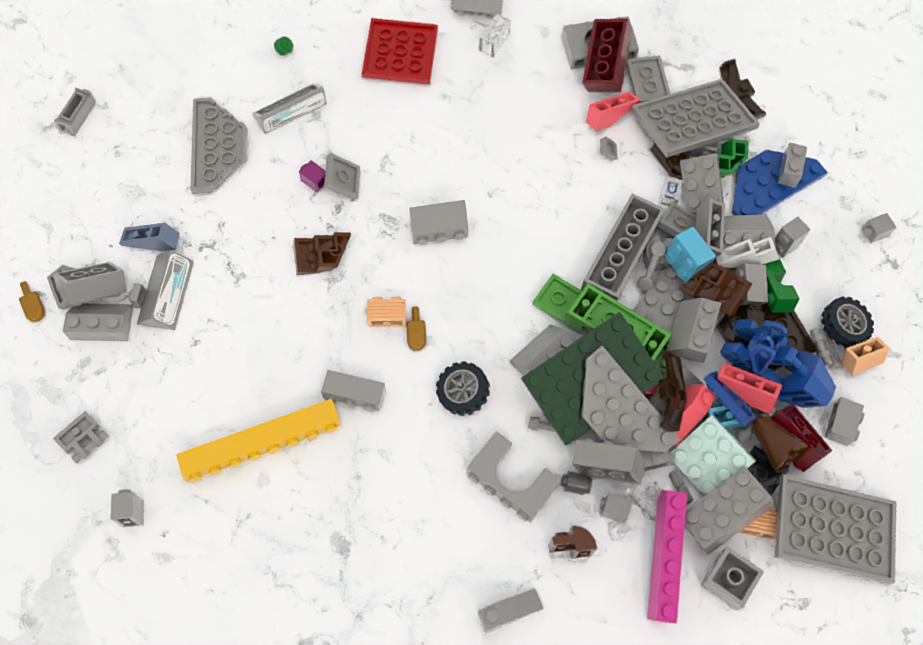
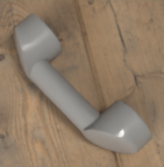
M654 241L650 245V252L653 255L645 276L637 280V287L643 292L652 289L653 281L651 279L659 258L666 252L664 243L660 241Z

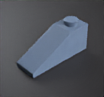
M166 223L126 227L123 230L119 244L121 246L156 251L175 250L180 233Z

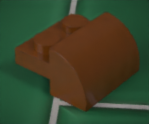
M572 526L568 533H555V536L551 538L548 544L549 553L570 551L571 559L591 557L597 550V545L593 535L587 529L580 526Z

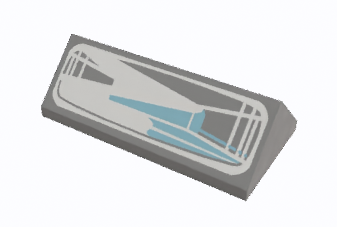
M313 83L252 114L264 134H267L326 105L324 88Z
M172 250L156 256L137 325L169 330L176 329L194 264L193 260Z

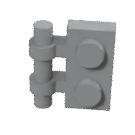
M811 329V341L816 345L819 352L818 356H820L824 365L834 369L843 366L831 339L828 337L829 334L825 333L823 329Z
M84 411L53 439L67 454L74 449L77 451L71 457L77 464L82 458L86 459L89 456L88 453L96 446H101L104 443L103 440L109 435L104 430L96 435L94 432L100 426ZM90 437L92 440L82 448L79 444Z

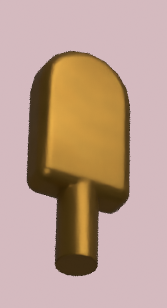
M23 281L19 285L24 296L19 298V302L25 317L31 322H39L45 316L44 306L38 292H31L28 283Z
M415 306L412 307V321L406 322L407 344L413 351H419L426 345V323L424 320H420L419 307Z

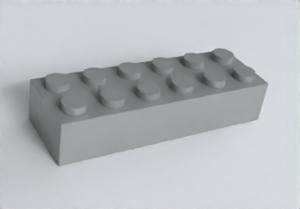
M632 193L583 280L581 291H583L587 284H590L618 301L648 242L653 236L665 208Z

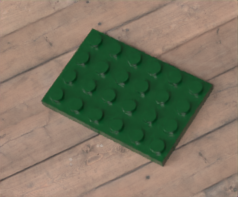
M621 312L520 378L565 446L591 429L581 417V410L583 408L585 359L597 348L603 346L642 394L658 384L660 380L665 379Z

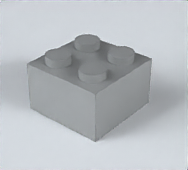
M727 546L718 555L702 581L701 586L735 610L744 607L765 571Z

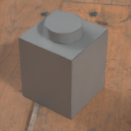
M884 213L869 219L861 229L864 236L868 238L870 243L890 236L897 227L888 213Z
M609 492L606 498L602 497L599 506V509L602 510L601 516L624 524L628 520L633 500Z

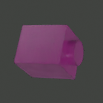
M310 160L300 168V179L309 188L317 193L324 187L325 170L318 164Z

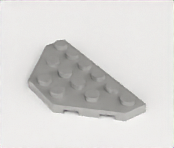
M193 98L191 193H211L247 160V127L244 123L235 119L225 108L216 104V101L212 98Z
M603 346L597 348L585 359L586 369L581 417L602 442L610 441L622 446L628 443L636 446L641 451L667 452L680 440L674 431H667L660 427L663 417Z

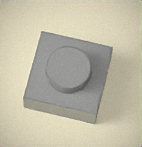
M606 136L601 138V155L611 161L617 159L616 143Z
M134 283L133 288L129 291L128 298L135 308L141 309L146 289L139 283Z

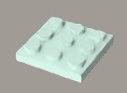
M711 415L670 453L672 461L704 496L742 468H748L756 461L714 415Z

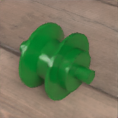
M283 36L275 41V51L279 55H287L293 50V42L290 38Z

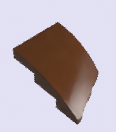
M334 232L333 235H314L313 238H294L296 275L316 274L336 269L350 239L351 232Z
M711 262L703 271L695 274L694 278L685 285H680L679 289L696 299L705 298L720 302L719 311L733 318L752 283L734 275L728 269Z

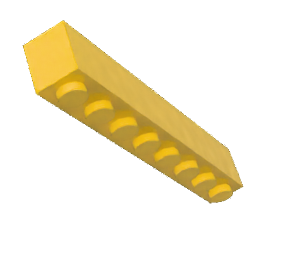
M329 399L176 454L182 477L187 482H195L204 475L217 474L223 468L237 467L241 462L248 459L250 461L256 460L262 454L278 452L280 448L287 445L289 447L295 446L299 441L306 438L308 440L314 439L323 432H333L341 424L333 401Z

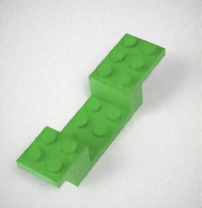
M553 273L533 300L532 305L581 334L585 327L592 331L621 312L662 375L664 376L666 373V363L662 353L666 352L667 341L671 334L592 285L587 284L583 291Z

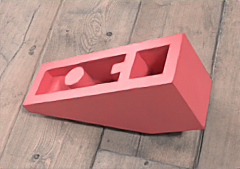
M628 91L589 104L586 123L596 131L608 128L631 110L632 105L639 104L641 100Z
M726 363L723 364L717 376V379L751 407L769 414L772 413L782 388L781 384Z
M704 384L687 385L685 389L687 398L679 431H674L680 440L674 444L675 446H678L708 413L716 397Z

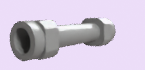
M774 407L771 414L763 411L758 417L768 416L772 418L778 410ZM752 423L744 430L740 429L735 435L743 445L751 439L750 435L753 433Z
M530 416L528 428L537 431L539 428L555 432L550 423L540 421L539 417Z

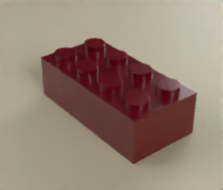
M628 18L594 19L582 81L588 92L621 93L633 30Z

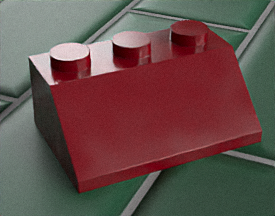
M792 404L780 410L771 418L808 446L806 454L797 463L792 462L802 472H805L833 451L795 405Z

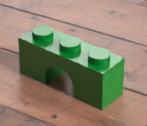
M781 260L761 264L766 265L768 303L766 304L771 312H793L800 298L793 285L781 284L786 273Z

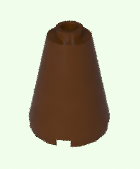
M760 416L753 421L752 430L772 468L777 473L790 468L789 464L793 461L797 463L808 451V446L805 442L768 416Z

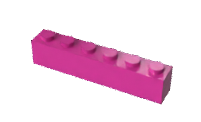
M669 490L658 491L647 619L677 624L687 493Z

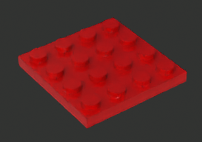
M371 18L361 73L362 78L430 85L438 24Z

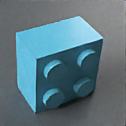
M694 227L676 235L664 254L666 261L672 265L678 277L685 284L693 279L695 274L703 271L716 257Z

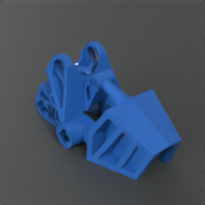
M739 319L736 321L732 328L733 333L744 341H749V345L746 349L742 343H724L720 350V354L724 359L739 369L752 372V374L781 384L782 388L777 398L778 400L802 408L822 407L829 404L834 396L836 386L820 356L804 351L798 352L793 347H787L789 340L785 336L788 330L777 322L765 320L763 326L759 327L753 319ZM769 364L785 365L784 368L792 372V374L783 379L769 369L768 366Z

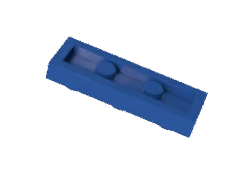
M717 371L707 375L703 380L707 383L708 389L717 394L720 402L731 410L734 418L739 423L745 426L757 417L736 393L717 379L719 374Z

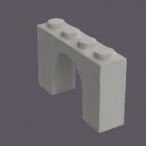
M629 16L612 18V19L628 18V20H629V22H630V24H631V21H630ZM594 21L563 26L561 37L570 69L585 67L588 55L585 42L591 39ZM633 30L627 59L637 58L639 46Z
M496 431L467 467V477L473 483H480L484 486V491L489 495H495L501 499L500 503L508 509L510 507L514 509L520 519L532 522L560 485L561 479L547 468H544L534 483L525 490L513 491L504 487L497 478L496 468L510 451L512 442Z

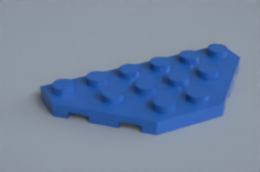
M765 150L738 167L731 213L734 216L762 215L825 177L828 172L817 159L806 157L802 178L795 188L777 184L783 153Z

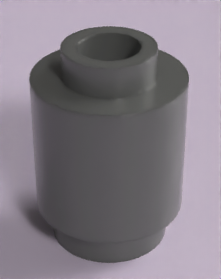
M568 471L566 475L563 474L561 486L564 487L566 492L584 495V493L589 494L592 478H588L584 474Z

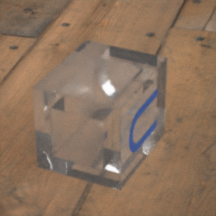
M666 176L662 184L658 203L670 206L672 202L677 204L683 180Z

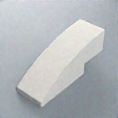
M768 237L755 243L748 239L724 248L723 253L717 256L716 260L718 265L724 268H737L745 263H769L779 260V256L772 238Z

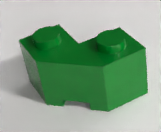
M731 139L721 144V154H718L721 178L732 174L736 168L748 159L749 141Z

